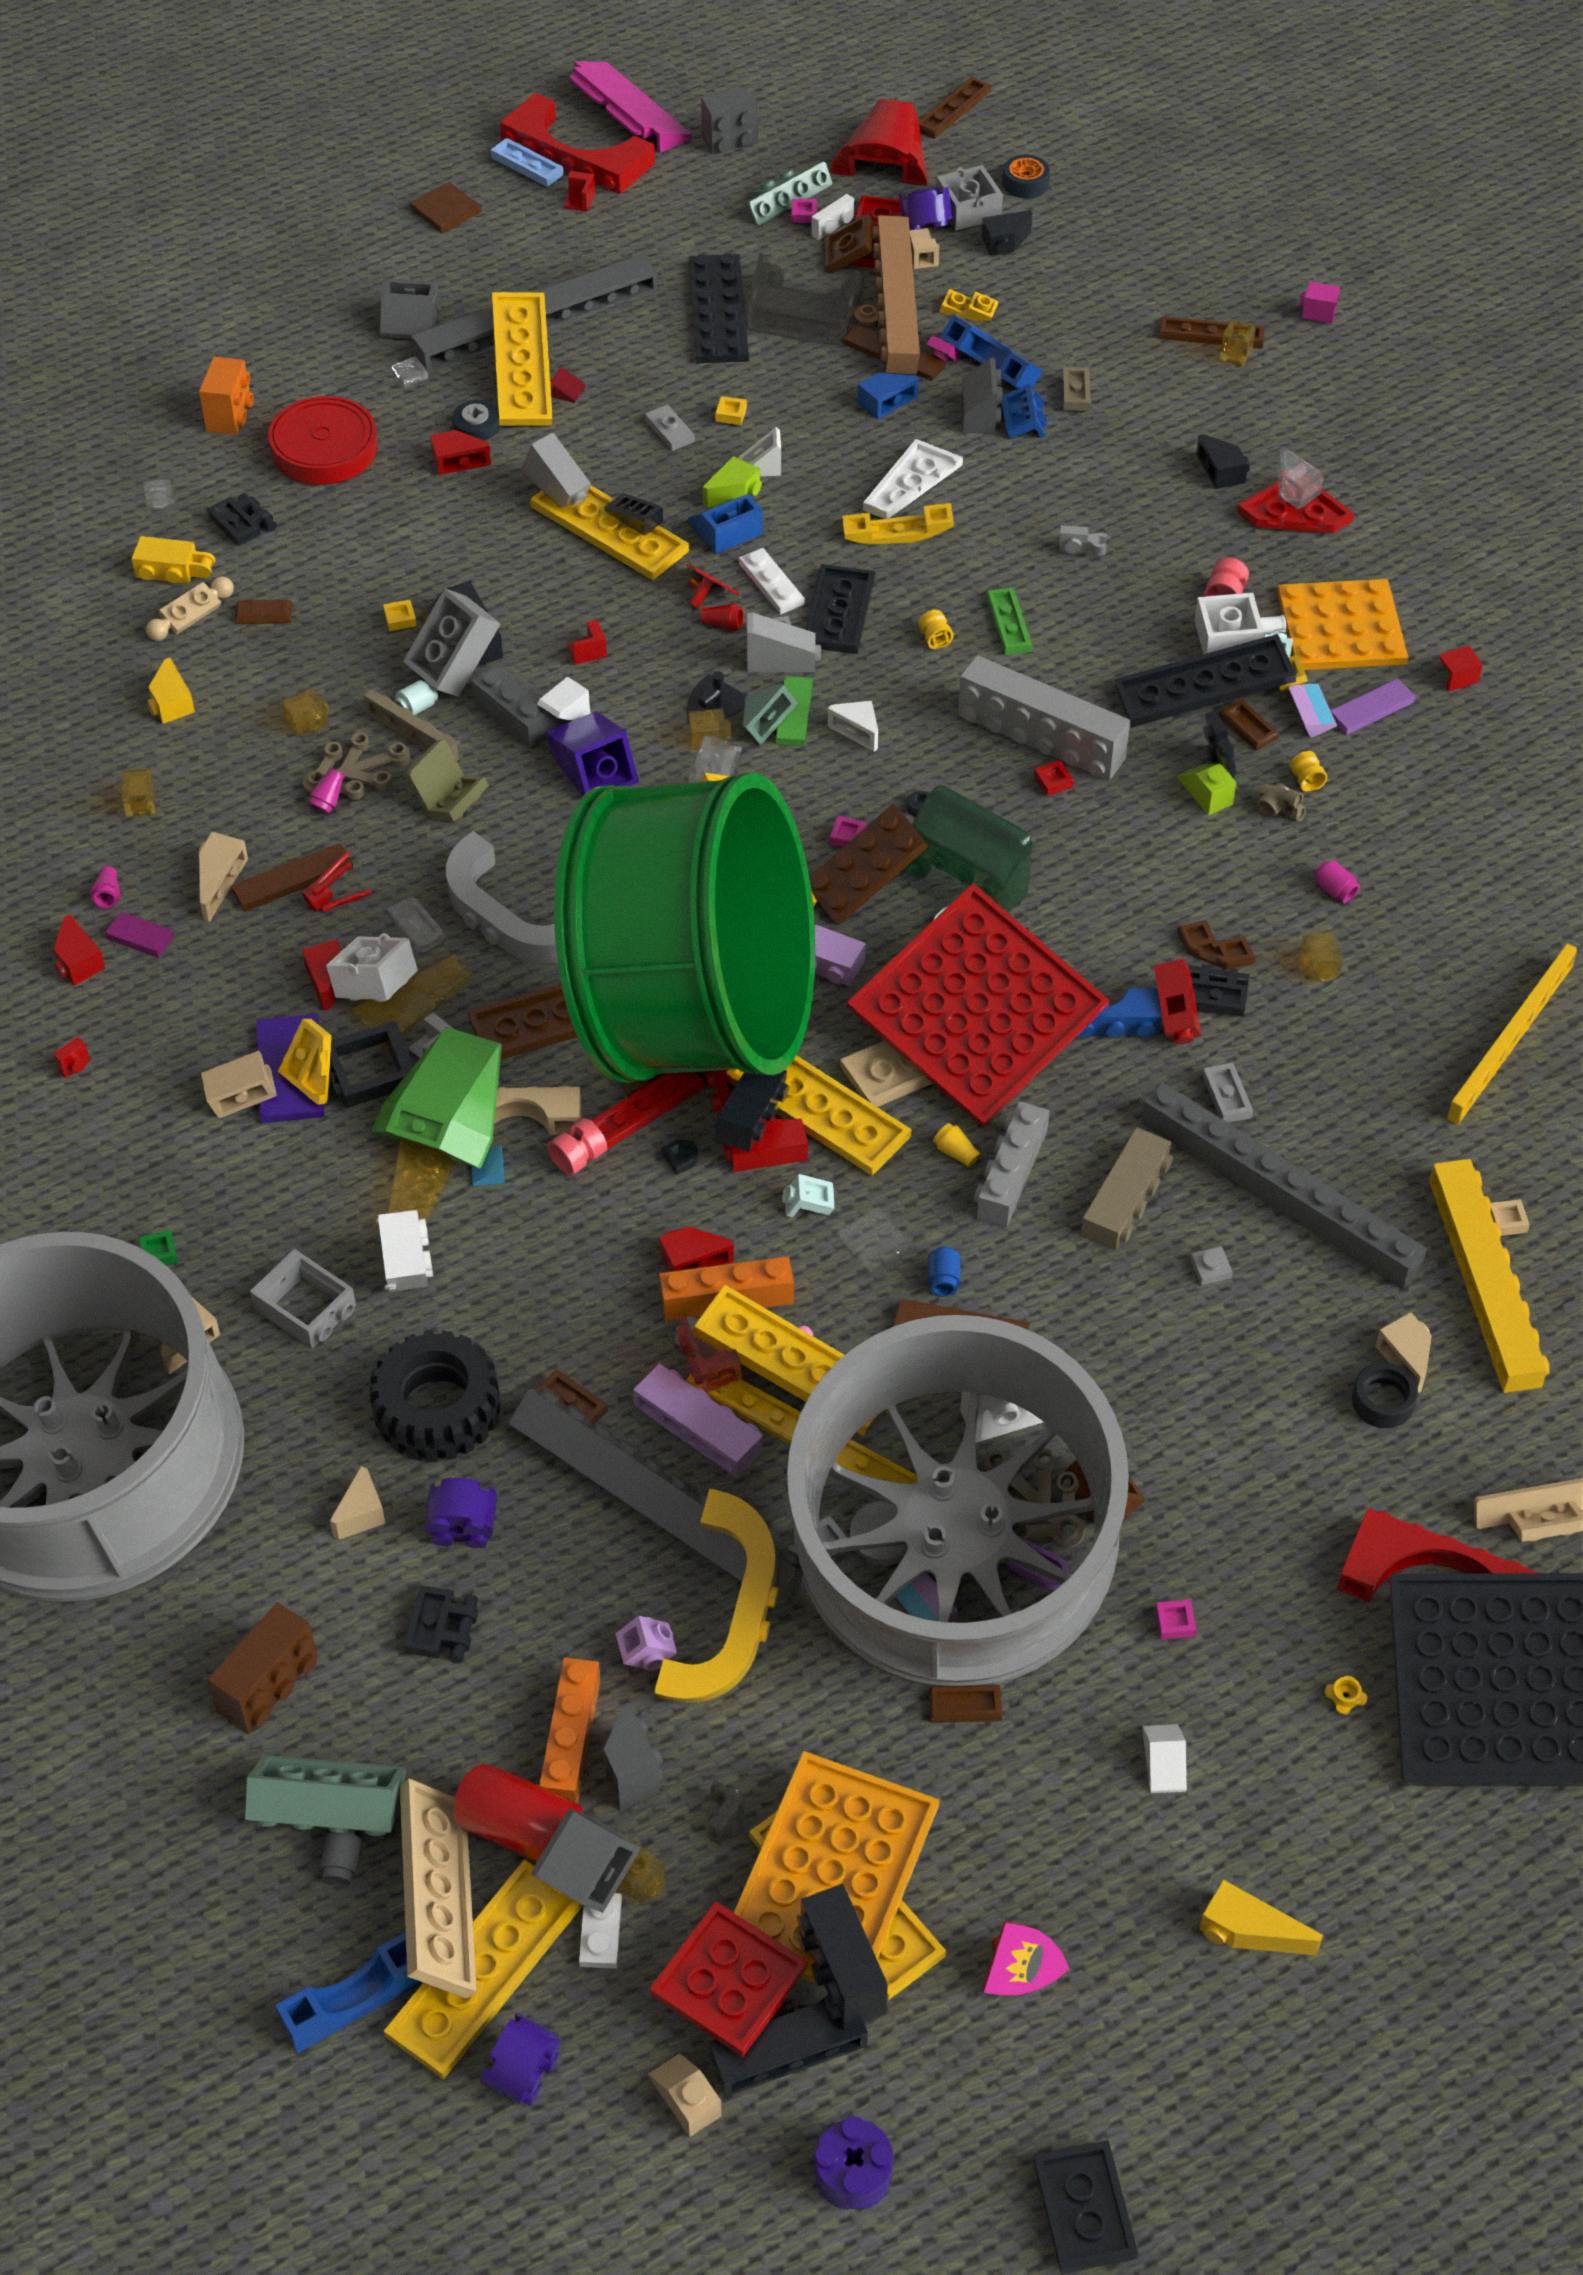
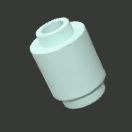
M419 680L398 691L395 695L394 703L402 708H407L413 715H416L434 705V701L438 699V692L426 680Z

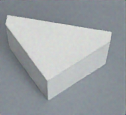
M775 427L738 458L760 468V476H781L780 430Z
M566 677L541 697L537 705L557 718L573 721L590 714L589 690Z
M872 701L834 704L828 708L829 728L873 752L878 749V727Z
M1178 1724L1142 1726L1150 1793L1186 1792V1740Z

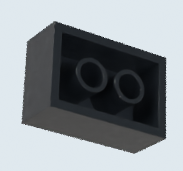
M842 1883L801 1899V1914L796 1916L800 1930L796 1931L802 1951L804 1953L809 1951L814 1963L811 1964V1970L817 1985H824L829 1997L825 1998V2002L833 2020L838 2018L843 2030L885 2015L888 1983L844 1884Z

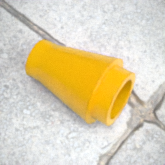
M947 1123L934 1137L933 1142L937 1145V1150L963 1163L968 1168L981 1155L958 1125L953 1126Z

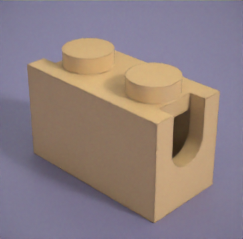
M260 1051L201 1073L206 1100L218 1118L277 1096L271 1068L268 1064L264 1065Z

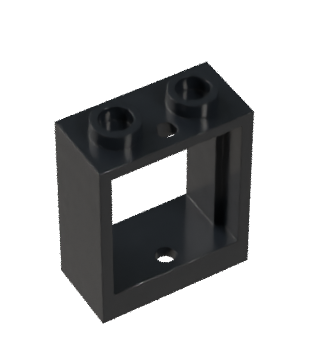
M396 1020L331 1041L329 1073H332L335 1082L331 1083L336 1099L343 1100L346 1109L390 1095L414 1066ZM386 1042L398 1072L350 1087L338 1057Z

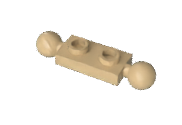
M220 576L214 579L211 589L202 582L159 610V616L162 620L152 619L147 623V636L151 640L161 641L168 635V629H171L177 635L220 607L221 601L218 598L225 599L231 596L234 590L232 581L227 577Z

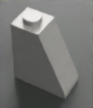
M551 433L531 444L521 468L523 474L562 508L572 504L574 506L581 504L587 498L586 494L591 483L556 435Z
M747 613L748 672H815V662H821V645H815V633L756 613Z

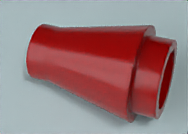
M735 603L703 607L701 610L702 624H709L734 632V629H741L743 626V608L738 607Z

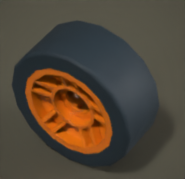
M1027 154L1017 155L1010 158L1004 164L1002 185L1004 190L1010 195L1025 199L1036 198L1048 190L1050 168L1048 163L1042 158Z

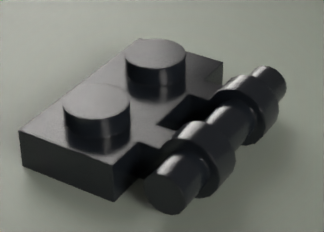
M247 493L240 494L238 497L239 502L237 503L229 497L207 508L208 516L237 546L261 535L260 527H265L268 531H273L277 527L273 516L267 510H263L260 507V503L256 498L249 496Z
M1214 710L1205 714L1207 726L1203 727V732L1209 745L1205 746L1206 752L1211 762L1216 761L1217 764H1221L1234 779L1237 773L1236 765L1233 761L1234 749L1228 739L1227 729L1217 711Z
M1202 964L1201 967L1189 965L1197 1010L1244 1017L1250 974L1239 973L1238 969L1229 968V971L1211 969V965Z
M420 1585L404 1643V1652L439 1658L442 1646L451 1648L449 1659L452 1662L461 1663L465 1652L469 1651L472 1640L469 1636L471 1626L476 1623L479 1613L476 1609L478 1598L474 1595H466L464 1603L457 1604L454 1603V1590ZM449 1618L459 1621L456 1632L446 1631Z

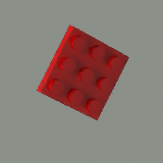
M715 1901L649 1988V1994L743 2057L806 1972L808 1961Z

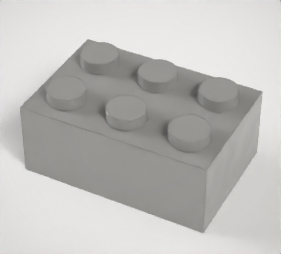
M444 588L403 662L436 690L459 697L501 623L467 596Z

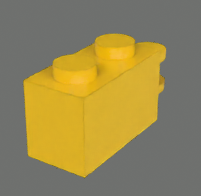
M140 536L132 556L135 578L168 581L174 584H189L191 577L208 578L212 572L211 567L216 562L212 554L196 551L194 542Z

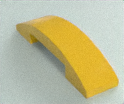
M951 503L924 506V514L889 519L870 521V513L842 516L845 539L862 544L911 543L933 537L954 526Z

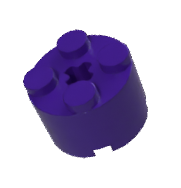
M940 187L911 191L908 197L905 196V193L899 194L901 217H909V230L922 229L924 224L932 223V227L946 226L949 223V219L953 218L949 187H944L943 192H940Z
M467 1478L441 1479V1485L437 1487L432 1483L429 1487L424 1529L432 1536V1543L439 1546H450L452 1541H466V1545L471 1548L486 1547L487 1540L493 1535L497 1504L496 1490L490 1486L488 1491L481 1489L479 1481Z
M516 2013L515 2021L511 2019L489 2056L494 2063L492 2070L484 2068L480 2083L520 2105L525 2103L532 2106L542 2087L539 2084L543 2076L542 2072L544 2070L550 2073L554 2068L560 2055L558 2049L562 2040L558 2038V2034Z
M855 2116L848 2117L829 2127L820 2137L815 2151V2178L822 2196L829 2203L840 2209L862 2210L877 2204L887 2193L892 2178L893 2150L884 2132L874 2124ZM850 2162V2163H852L853 2165H851L850 2167H848V2166H847V2163ZM858 2162L861 2164V2166L859 2167L854 2163Z

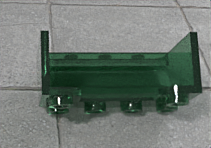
M936 786L927 795L912 824L929 847L905 868L911 875L924 878L931 872L933 865L935 868L945 871L964 884L970 886L974 883L1006 912L1010 913L1028 894L1032 840L1022 828L946 786Z

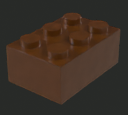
M277 1602L207 1679L216 1712L248 1734L255 1726H262L269 1718L271 1708L279 1699L281 1701L285 1700L292 1692L294 1682L302 1673L304 1675L308 1674L316 1664L318 1655L310 1623Z

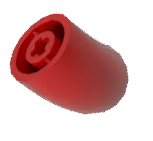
M485 1763L475 1766L466 1774L458 1787L454 1800V1816L456 1823L461 1829L501 1845L535 1862H538L540 1855L544 1852L568 1809L571 1808L582 1813L583 1808L580 1804L549 1789Z

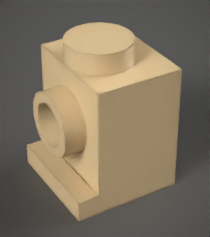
M928 228L910 230L913 269L938 266L939 244H936L935 238L931 239Z

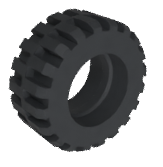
M434 1330L424 1331V1335L416 1337L415 1334L405 1337V1342L402 1344L396 1342L388 1348L389 1355L385 1353L381 1355L377 1361V1368L372 1371L369 1391L376 1427L379 1428L380 1435L387 1443L391 1442L392 1449L401 1454L406 1450L408 1457L419 1460L420 1456L427 1458V1462H438V1457H446L447 1460L457 1458L456 1454L463 1451L464 1454H467L475 1449L474 1443L482 1444L489 1437L488 1430H493L497 1424V1415L500 1413L501 1403L494 1362L490 1356L486 1355L485 1349L480 1344L474 1343L472 1345L471 1338L461 1334L459 1337H455L453 1332L442 1330V1334H434ZM432 1381L451 1382L465 1390L457 1402L439 1410H422L405 1401L414 1389Z

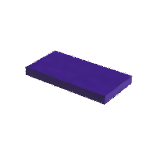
M318 1014L256 1020L258 1051L262 1054L264 1065L268 1064L271 1068L277 1094L276 1097L260 1102L262 1123L325 1117L324 1104H316L278 1072L302 1019H312L320 1026Z

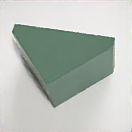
M781 683L748 695L745 699L743 727L761 745L798 702Z

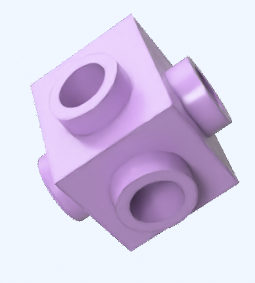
M637 1616L615 1633L623 1663L626 1665L654 1671L661 1668L663 1658L669 1660L677 1654L673 1633L667 1622L650 1617Z

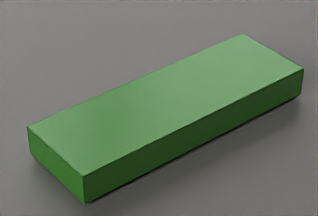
M1014 588L986 591L987 602L1004 655L1032 652L1031 640Z
M785 676L784 686L798 704L778 725L776 745L805 747L813 678Z

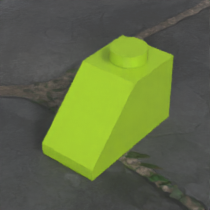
M733 456L703 486V506L707 508L715 507L746 494L756 496L762 486L760 468Z
M1221 764L1200 765L1177 775V779L1208 815L1233 805L1236 781Z

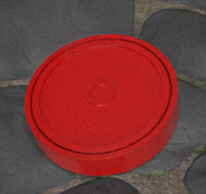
M336 396L310 397L292 403L276 415L271 422L268 432L271 457L275 466L287 477L307 484H334L351 479L369 467L378 450L376 425L369 411L352 400Z

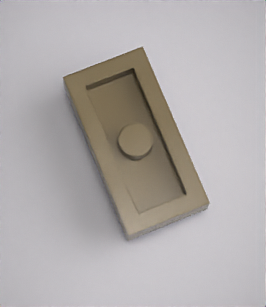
M1063 367L1064 410L1090 411L1089 367Z

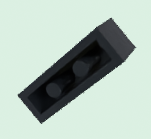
M787 1070L775 1075L743 1073L717 1116L714 1140L750 1152L756 1141L761 1142L766 1131L767 1121L772 1122L778 1109V1102H784L789 1091V1084H786Z

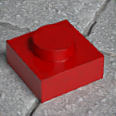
M1061 760L1036 768L1034 771V778L1047 796L1073 788L1074 779Z
M76 1037L53 1054L57 1070L64 1078L82 1071L87 1063L90 1062L86 1043L79 1037Z

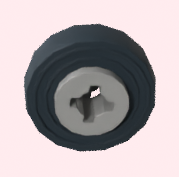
M484 400L466 401L460 404L453 412V428L480 440H487L499 430L498 410L492 403Z

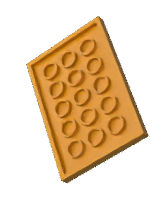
M803 1751L734 1913L807 1960L808 1969L801 1978L816 1983L811 1970V1964L814 1963L809 1951L806 1953L802 1951L796 1931L800 1930L796 1916L801 1914V1899L843 1883L878 1960L938 1810L939 1799Z

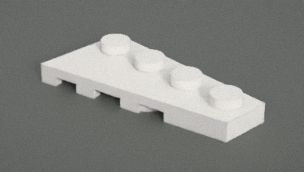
M915 439L863 502V511L883 519H889L961 467L963 457Z

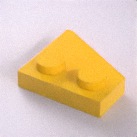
M302 1019L278 1072L316 1104H326L328 1100L332 1035L312 1019Z

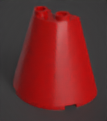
M879 99L834 157L830 174L854 177L856 160L902 165L903 183L927 186L928 179L919 121L913 104L898 100Z

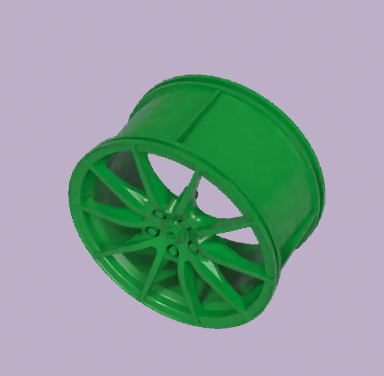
M758 773L729 776L716 781L634 788L630 786L607 785L597 786L589 790L576 804L563 835L556 872L554 922L559 974L568 1013L579 1042L594 1067L606 1078L617 1083L648 1080L661 1073L739 1069L746 1074L775 1075L787 1069L796 1057L803 1042L811 1011L815 979V921L811 885L804 850L795 821L779 790L768 778Z

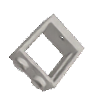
M293 1249L250 1291L254 1310L311 1349L320 1341H325L331 1335L333 1328L342 1319L345 1320L351 1316L356 1306L351 1286L296 1249ZM301 1279H304L334 1300L309 1325H306L276 1304Z

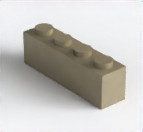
M1136 1127L1083 1217L1081 1236L1113 1250L1118 1248L1121 1241H1128L1134 1227L1131 1223L1135 1217L1138 1219L1142 1217L1147 1205L1146 1197L1148 1194L1151 1196L1155 1194L1160 1183V1178H1158L1160 1173H1167L1173 1160V1156L1169 1154L1171 1141Z

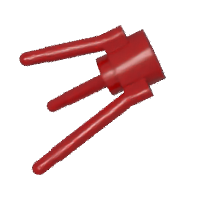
M346 851L313 884L302 892L304 900L314 912L321 909L324 913H327L335 907L372 894V890L367 889L330 902L333 893L328 886L351 868V863H346L338 869L350 856L349 851Z

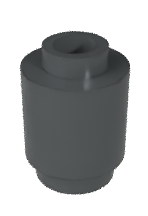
M350 1829V1831L344 1833L332 1832L326 1834L319 1869L322 1873L321 1879L323 1882L347 1886L350 1885L351 1878L356 1876L362 1840L355 1836V1831Z

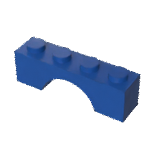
M955 314L952 315L940 335L942 339L982 364L989 358H995L996 369H1001V378L1017 388L1028 384L1033 388L1043 370Z
M1129 988L1125 997L1120 1002L1107 1007L1078 1037L1087 1038L1090 1036L1108 1035L1109 1037L1116 1038L1122 1035H1139L1141 1037L1160 1035L1162 1012L1158 989Z
M406 1932L377 1947L371 1959L349 1978L325 1988L308 1986L275 2005L280 2023L297 2054L423 1983L407 1975Z

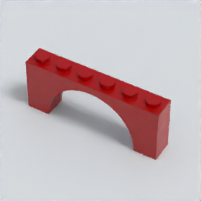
M538 93L530 96L500 122L501 142L508 138L563 166V169L568 173L575 171L594 174L596 184L618 194L625 191L655 164L654 144L636 136L619 145L596 150L573 148L558 142L548 133L549 127L556 121L555 101Z
M728 1070L705 1071L707 1088H714L715 1093L711 1094L713 1113H720L731 1095L726 1083V1072ZM774 1118L772 1122L767 1121L763 1139L761 1142L756 1141L750 1152L722 1144L725 1163L731 1162L733 1172L808 1160V1141L802 1118Z
M1367 1508L1341 1572L1337 1590L1370 1602L1378 1587L1391 1574L1421 1565L1445 1566L1466 1574L1539 1572L1528 1569L1519 1562L1507 1561L1494 1556L1485 1549L1473 1548L1462 1544L1453 1537L1441 1536L1425 1530L1421 1525L1396 1519L1387 1512Z

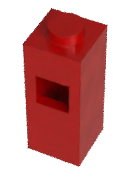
M1184 958L1154 965L1166 1036L1171 1043L1175 1042L1176 1044H1187L1192 1042L1194 1038L1202 1037L1191 972Z

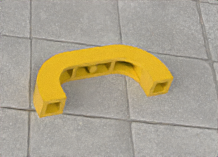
M710 1488L701 1518V1525L703 1529L726 1534L736 1539L746 1551L747 1565L728 1638L719 1654L707 1662L694 1665L663 1658L654 1693L657 1698L678 1703H700L715 1699L727 1693L743 1679L755 1659L759 1642H766L770 1628V1621H766L768 1608H775L779 1594V1587L774 1586L777 1576V1553L766 1523L758 1512L742 1499Z

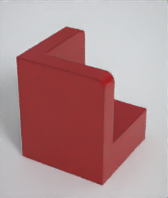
M570 171L568 175V196L564 202V208L588 212L595 196L594 174Z
M598 620L586 622V639L567 644V649L574 665L607 657L606 638Z
M1469 645L1440 654L1439 660L1449 673L1446 685L1448 692L1479 682L1483 663Z

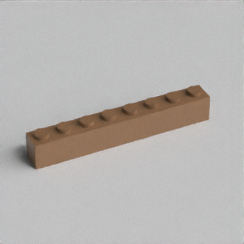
M878 216L877 226H872V242H876L873 244V258H875L874 275H878L875 281V292H880V294H877L876 303L877 310H881L878 312V327H882L879 331V344L884 345L881 346L880 361L885 362L886 373L917 374L920 351L909 217Z

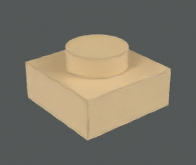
M1521 1199L1491 1203V1216L1493 1222L1498 1223L1501 1236L1528 1233L1530 1224Z

